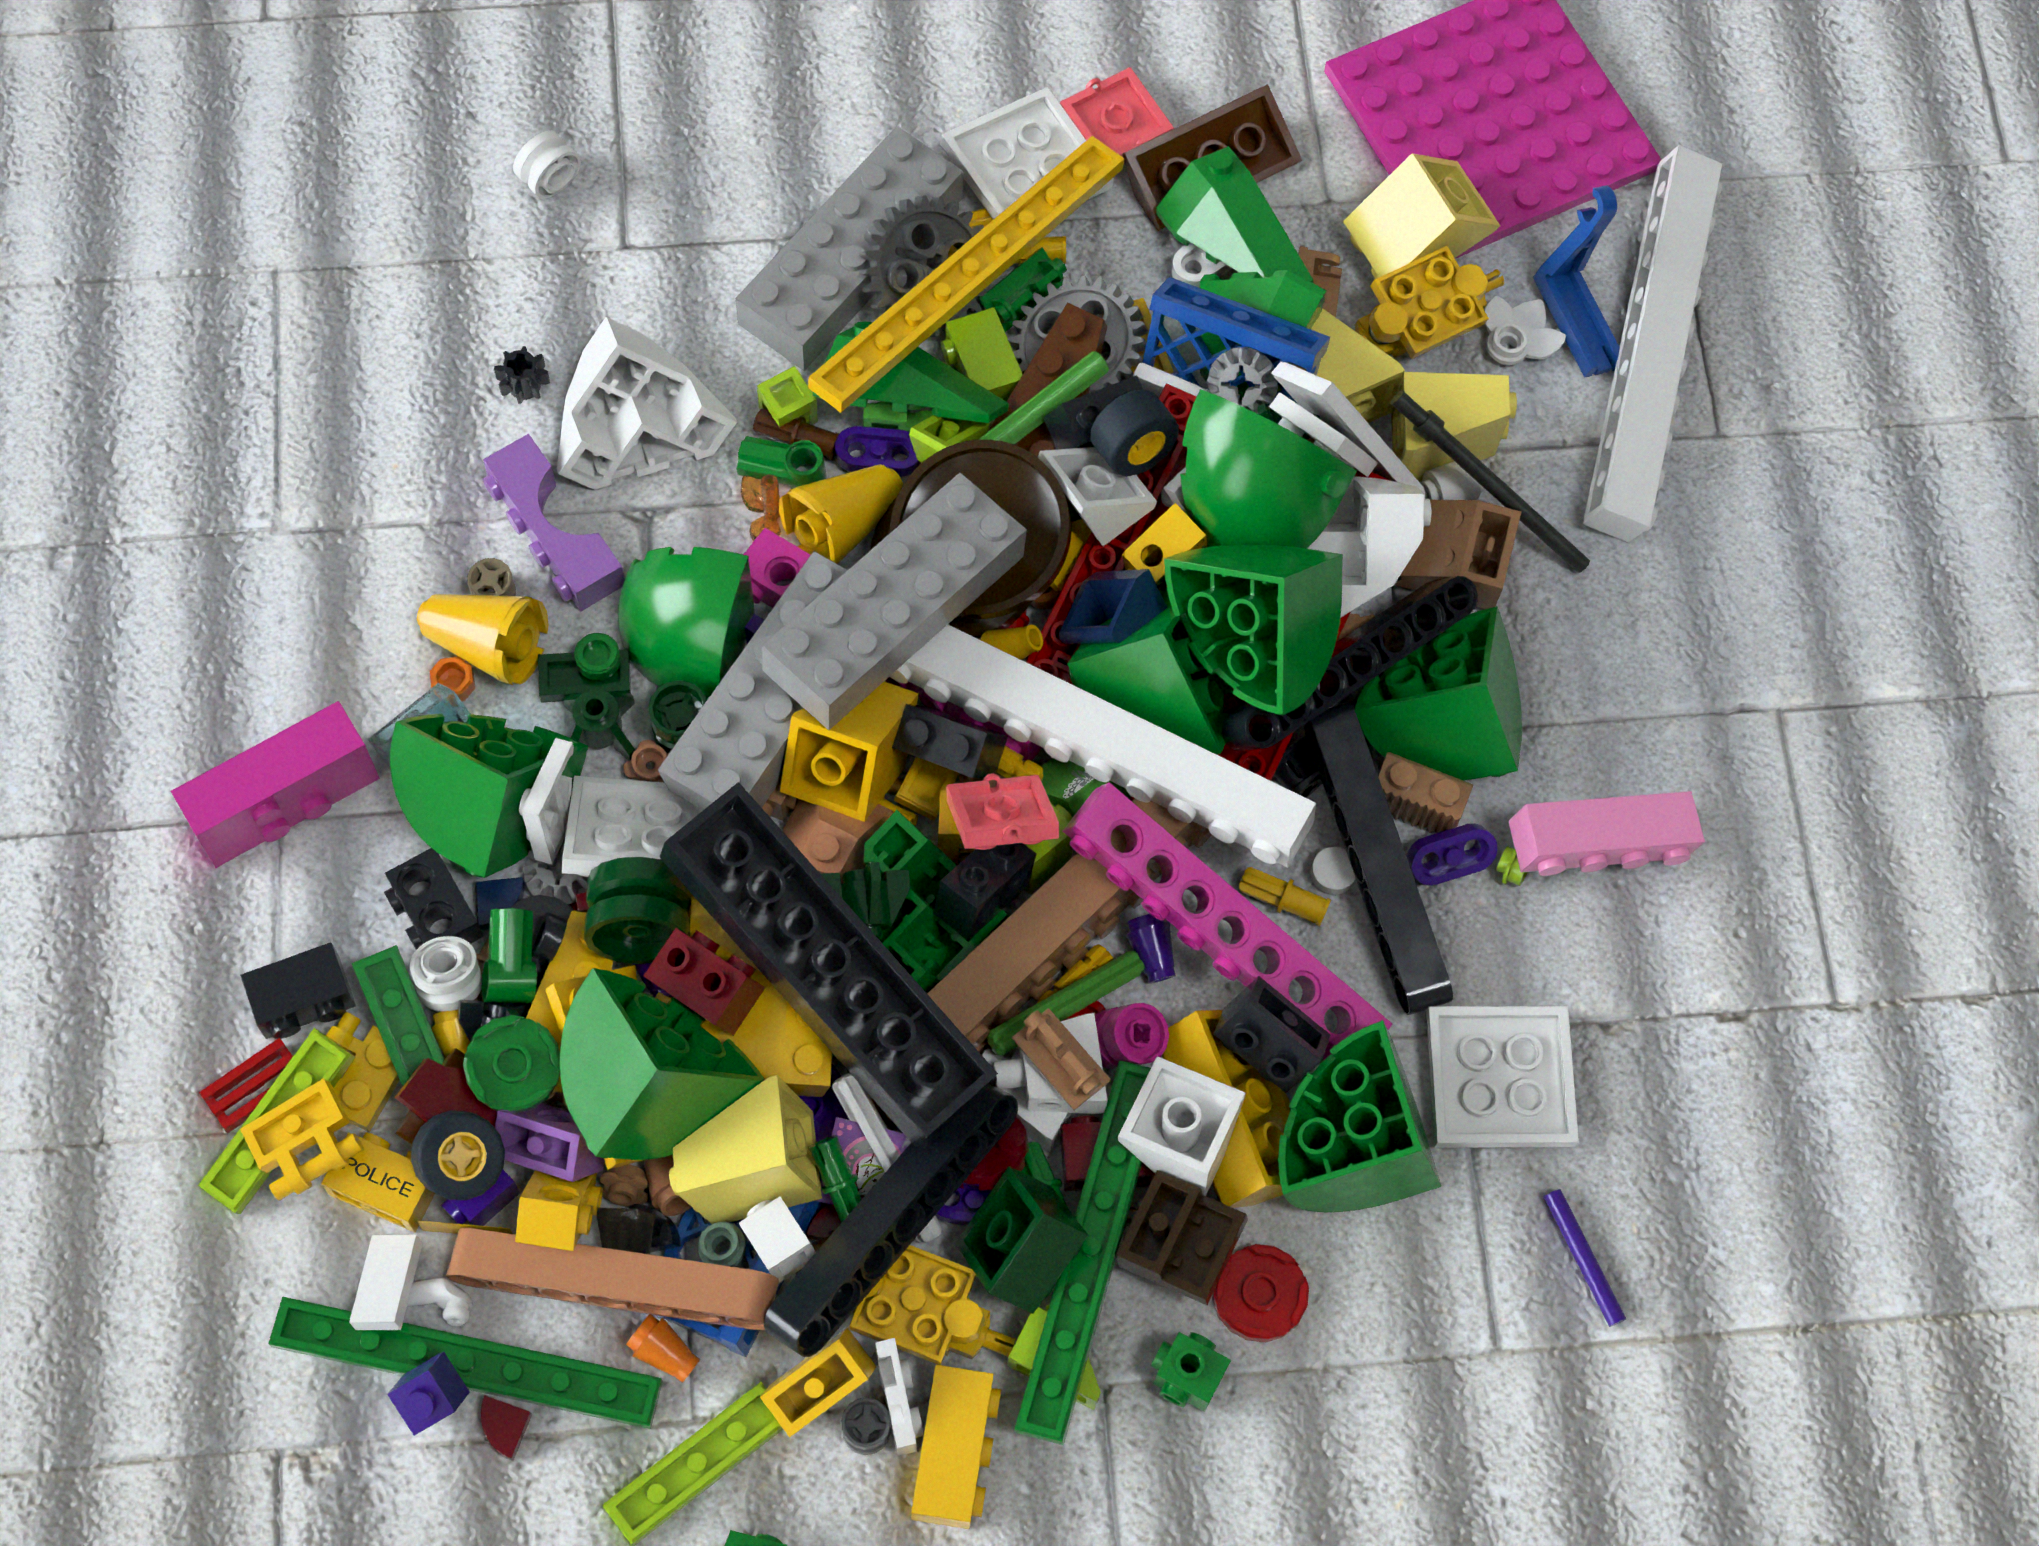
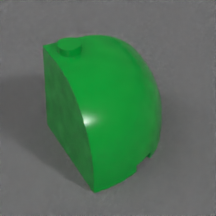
M1200 389L1192 406L1182 446L1187 447L1186 473L1180 474L1185 507L1192 511L1196 525L1206 534L1207 547L1259 544L1307 549L1320 536L1332 519L1357 470L1279 424L1205 390Z
M1244 544L1199 548L1181 552L1164 559L1165 579L1173 613L1176 617L1181 616L1183 624L1192 640L1191 643H1188V646L1210 675L1217 673L1227 684L1234 688L1232 693L1238 698L1262 710L1279 715H1285L1295 710L1312 695L1328 667L1338 636L1342 606L1343 554L1291 546Z
M672 547L647 551L644 560L640 561L635 558L630 564L619 597L618 626L623 647L628 649L630 660L637 670L653 684L660 687L672 681L690 682L700 688L707 701L741 654L746 641L745 626L755 614L749 556L704 547H694L691 555L673 554L675 550Z
M1167 587L1159 590L1167 609L1120 643L1081 644L1067 663L1070 679L1074 686L1216 755L1221 754L1226 744L1222 736V723L1229 714L1228 712L1224 713V695L1232 693V687L1217 673L1210 675L1188 646V643H1191L1192 640L1183 624L1181 616L1176 617L1173 613ZM1112 618L1106 620L1101 625H1110Z
M1498 606L1470 613L1445 630V632L1439 634L1388 668L1380 677L1376 676L1366 683L1357 700L1355 713L1364 735L1384 758H1386L1388 752H1391L1463 781L1489 776L1500 777L1518 771L1522 741L1521 701L1512 650Z
M430 714L396 721L390 748V770L395 794L406 819L420 838L437 853L464 867L467 873L483 878L518 863L528 856V850H532L530 841L526 838L527 830L523 816L519 813V805L524 791L527 788L532 789L555 738L573 742V755L569 758L562 772L563 776L572 778V788L574 776L581 775L588 746L581 742H576L570 739V737L538 726L534 727L533 732L505 727L507 719L468 714L467 722H444L445 716L443 714Z
M592 968L577 991L565 1020L560 1047V1078L568 1110L586 1140L588 1149L595 1157L649 1160L673 1155V1147L765 1080L755 1065L734 1042L727 1039L722 1044L717 1038L701 1027L706 1019L680 1001L671 997L666 1004L644 993L646 984L641 981L611 971Z
M1379 1021L1351 1034L1329 1050L1331 1054L1312 1074L1307 1073L1289 1104L1290 1113L1285 1125L1284 1134L1280 1135L1278 1164L1282 1192L1291 1205L1302 1210L1324 1213L1362 1210L1392 1203L1442 1187L1413 1093L1384 1021Z

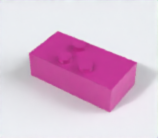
M337 701L171 790V793L215 868L265 841L273 842L284 837L290 831V827L305 819L321 817L331 809L334 803L380 778L363 740L341 703Z

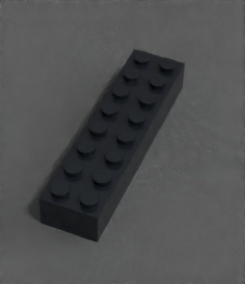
M739 782L664 842L659 856L661 860L916 1148L998 1075L994 1068Z

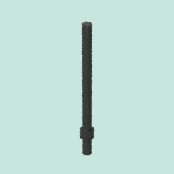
M1403 390L1393 397L1391 404L1414 424L1413 430L1426 442L1433 441L1504 507L1521 511L1520 521L1577 573L1587 568L1590 560L1444 428L1445 422L1432 410L1425 411Z

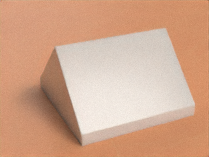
M1095 447L1043 450L1038 455V458L1057 478L1066 499L1102 546L1144 517L1156 506V499L1137 475L1126 477L1116 474Z

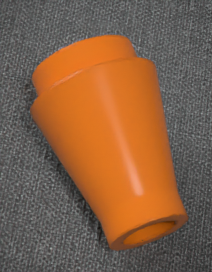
M652 1314L646 1317L626 1343V1346L635 1352L632 1357L674 1376L682 1383L701 1360L692 1353L663 1317L659 1321Z

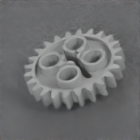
M1081 275L1077 286H1073L1066 276L1063 279V289L1057 290L1053 284L1049 283L1047 285L1049 295L1045 298L1038 293H1033V298L1037 303L1034 308L1022 305L1021 310L1027 317L1026 320H1016L1012 323L1021 335L1009 337L1008 341L1016 349L1013 353L1022 374L1026 371L1045 340L1048 329L1055 324L1067 302L1094 315L1104 314L1102 319H1104L1107 325L1101 354L1104 352L1111 353L1106 360L1109 370L1108 373L1090 386L1089 393L1118 383L1123 379L1126 380L1133 377L1134 374L1130 369L1131 366L1137 367L1143 361L1141 356L1136 353L1145 351L1146 341L1141 336L1148 333L1144 322L1139 321L1143 315L1138 306H1133L1134 301L1129 293L1121 295L1122 292L1115 282L1106 289V284L1102 277H1098L1093 285L1090 286L1086 276Z

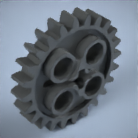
M926 195L915 197L914 204L910 199L900 200V211L895 207L884 209L888 221L875 219L872 222L879 232L878 235L868 234L864 236V239L872 245L871 251L859 253L860 257L870 261L869 267L859 270V274L871 277V283L862 289L863 292H875L877 295L870 305L871 308L885 307V311H887L929 275L927 274L928 267L935 270L948 259V252L952 245L958 250L984 228L983 225L969 226L973 216L971 211L957 215L959 210L958 202H949L944 207L942 196L932 197L929 203ZM915 227H918L923 234V242L920 248H917L912 242L911 235ZM896 248H899V250L914 260L928 259L927 266L898 256L895 252ZM899 266L904 268L907 275L906 283L902 288L895 281V272ZM984 289L948 321L967 316L966 311L971 313L982 311L976 298L983 296L987 290ZM946 323L930 337L939 336L941 329L946 333Z

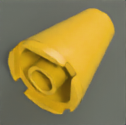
M879 464L792 488L785 495L781 496L779 500V514L782 526L787 535L792 532L795 533L801 543L797 546L798 548L810 555L815 551L834 563L839 564L878 525L890 504L898 496L903 482L895 470Z
M434 594L420 605L417 613V623L424 637L505 684L525 683L538 666V654H543L544 648L537 647L540 632L548 634L547 610L542 601L532 597Z

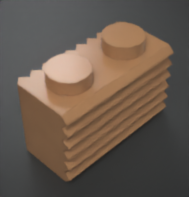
M1391 752L1387 753L1378 775L1394 819L1401 818L1403 823L1410 821L1412 827L1418 825L1420 830L1427 828L1429 833L1434 831L1439 833L1458 826L1473 788L1471 783Z

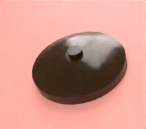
M978 439L946 447L923 461L907 478L893 507L890 533L957 474H963L1027 531L1023 558L957 617L988 619L1018 611L1036 600L1048 589L1061 571L1066 560L1072 532L1071 514L1066 496L1051 470L1039 458L1019 446L1003 441Z

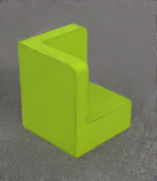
M795 366L757 385L759 409H767L779 427L802 415L806 418L808 424L813 425L818 422L817 399L813 396L812 391L808 388V385Z

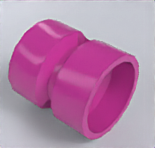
M1134 1003L1102 1010L1095 1014L1101 1061L1104 1068L1110 1070L1117 1069L1119 1060L1137 1065L1152 1063L1157 1056L1161 1057L1167 1048L1169 1039L1168 1024L1162 1013L1152 1005Z

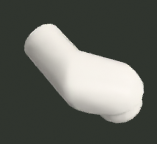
M447 1278L416 1281L412 1284L407 1307L435 1303L444 1310L442 1316L447 1320V1324L462 1326L469 1321L470 1312L473 1310V1302L470 1295Z

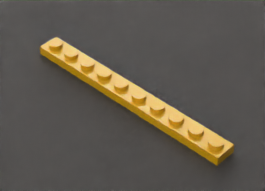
M1091 136L812 373L808 378V388L842 413L1122 171L1124 158L1094 136Z

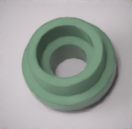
M717 1222L711 1224L701 1233L698 1239L697 1250L699 1257L704 1263L735 1267L745 1255L746 1239L741 1230L732 1223ZM721 1241H729L731 1243L730 1249L725 1254L715 1253V1248Z

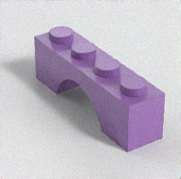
M529 433L483 459L487 472V477L483 478L486 489L496 502L501 499L509 508L505 513L510 524L518 535L525 532L530 538L532 544L529 545V549L541 568L548 565L556 577L552 578V582L565 602L572 599L581 612L623 587L625 578L622 565L599 533L586 535L566 533L551 525L544 517L545 503L551 492L555 489L556 482L551 464Z

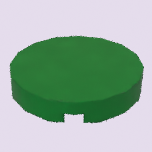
M516 1015L493 1019L476 1031L467 1047L463 1062L466 1081L477 1099L495 1111L514 1114L532 1110L547 1100L559 1083L560 1052L558 1043L546 1027L531 1019Z

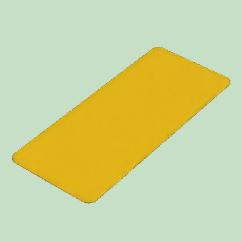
M417 1221L423 1231L458 1234L460 1228H474L513 1234L510 1228Z

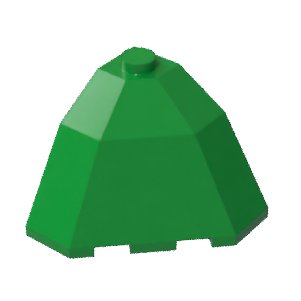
M1277 270L1272 277L1263 278L1258 272L1234 273L1230 279L1221 280L1217 274H1205L1200 280L1199 285L1201 289L1308 329L1312 328L1321 314L1327 291L1289 270ZM1210 332L1200 335L1212 355L1226 349L1218 335ZM1205 366L1200 369V374L1207 384L1209 371ZM1246 382L1236 386L1238 387L1240 400H1242L1246 390L1249 388ZM1278 384L1277 392L1280 391V390H1282L1281 387L1279 386V384Z
M898 810L864 843V863L879 862L882 880H884L883 873L885 871L909 870L910 890L892 927L883 930V937L879 940L922 989L929 993L1010 915L1003 909L969 941L937 917L933 910L940 880L952 871L957 864Z

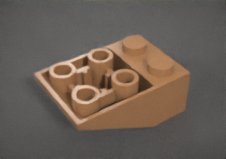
M1430 500V526L1423 527V540L1402 571V580L1395 582L1394 585L1417 590L1433 580L1464 576L1470 579L1476 586L1478 593L1476 607L1484 609L1495 607L1503 590L1521 511L1479 500Z

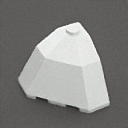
M606 317L584 348L565 398L557 472L561 476L594 490L612 485V479L636 473L638 477L671 468L670 462L695 456L696 460L713 456L736 425L737 420L682 362L644 334Z
M1354 476L1332 519L1320 536L1307 548L1343 554L1341 617L1392 587L1422 542L1423 527H1429L1431 522L1430 499H1425V494L1417 486L1378 478Z

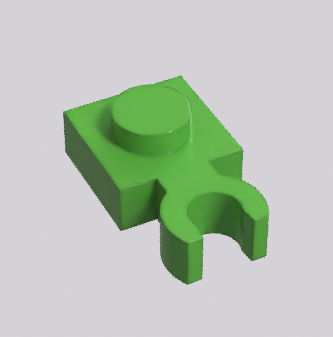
M892 402L867 403L863 412V427L897 429L910 432L911 427L931 417L933 414L932 411H919L917 413L892 411Z

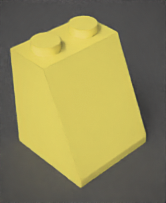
M1413 153L1343 221L1351 233V243L1358 251L1365 255L1371 264V273L1375 279L1446 245L1449 247L1454 258H1456L1501 226L1458 161Z
M1322 308V312L1311 330L1329 336L1330 341L1327 352L1321 358L1317 376L1333 382L1368 423L1392 413L1393 405L1391 401L1398 393L1402 376L1405 372L1404 368L1398 361ZM1293 364V366H1296L1306 371V368Z
M1404 372L1398 392L1403 390L1425 411L1432 410L1445 422L1444 428L1480 461L1496 454L1501 439H1507L1509 419H1514L1516 415L1517 396L1515 392L1509 391V375ZM1393 406L1391 413L1392 451L1419 482L1423 481L1425 471L1454 461L1433 441L1426 442L1413 430L1414 424Z
M778 1075L766 1078L672 1148L674 1167H671L669 1170L672 1190L711 1224L717 1222L730 1223L745 1219L749 1210L765 1200L773 1201L779 1196L787 1207L822 1199L819 1169L808 1148L816 1142L813 1111Z

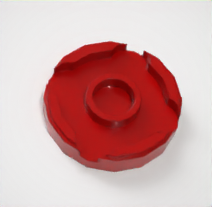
M1254 1244L1244 1247L1233 1255L1231 1254L1213 1292L1212 1300L1217 1316L1230 1332L1247 1341L1266 1343L1283 1338L1298 1326L1308 1306L1309 1285L1306 1276L1303 1275L1302 1270L1298 1266L1299 1264L1290 1254L1275 1246Z

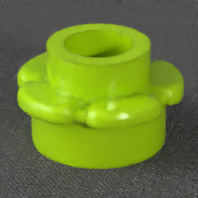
M1507 846L1500 858L1496 871L1503 873V884L1506 885L1509 881L1521 886L1528 872L1520 871L1516 850Z

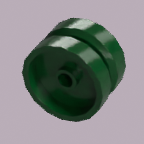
M623 857L603 862L591 870L587 879L586 901L589 909L585 916L584 926L586 945L599 956L616 962L632 964L652 963L675 928L690 936V919L687 912L691 905L692 894L661 859Z

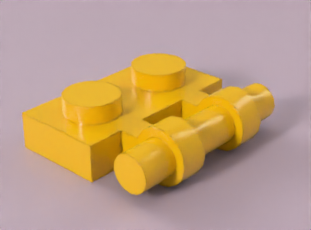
M346 1012L337 1026L330 1027L326 1036L356 1058L333 1089L350 1123L370 1132L400 1079L378 1027L373 1025L364 1041H361L353 1036L361 1020L355 1015Z
M324 1078L240 1129L260 1170L269 1173L280 1166L284 1176L269 1184L271 1192L278 1201L293 1192L298 1195L312 1187L311 1181L331 1169L336 1172L349 1165V1158L364 1150L360 1139L355 1133L340 1142L337 1141L334 1132L349 1124L350 1121L331 1083ZM318 1143L322 1153L300 1165L296 1155Z

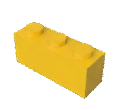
M935 1364L911 1520L970 1529L972 1516L982 1518L986 1487L977 1486L979 1467L989 1468L994 1438L984 1437L987 1417L997 1419L1001 1389L992 1388L993 1373Z

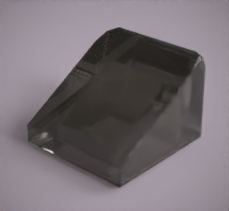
M597 1208V1222L602 1247L650 1254L655 1215L639 1209Z

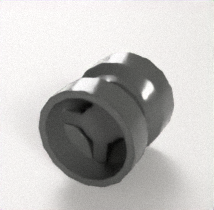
M869 1397L859 1398L851 1402L843 1412L841 1419L843 1439L852 1451L861 1455H871L885 1447L891 1434L890 1415L882 1403Z

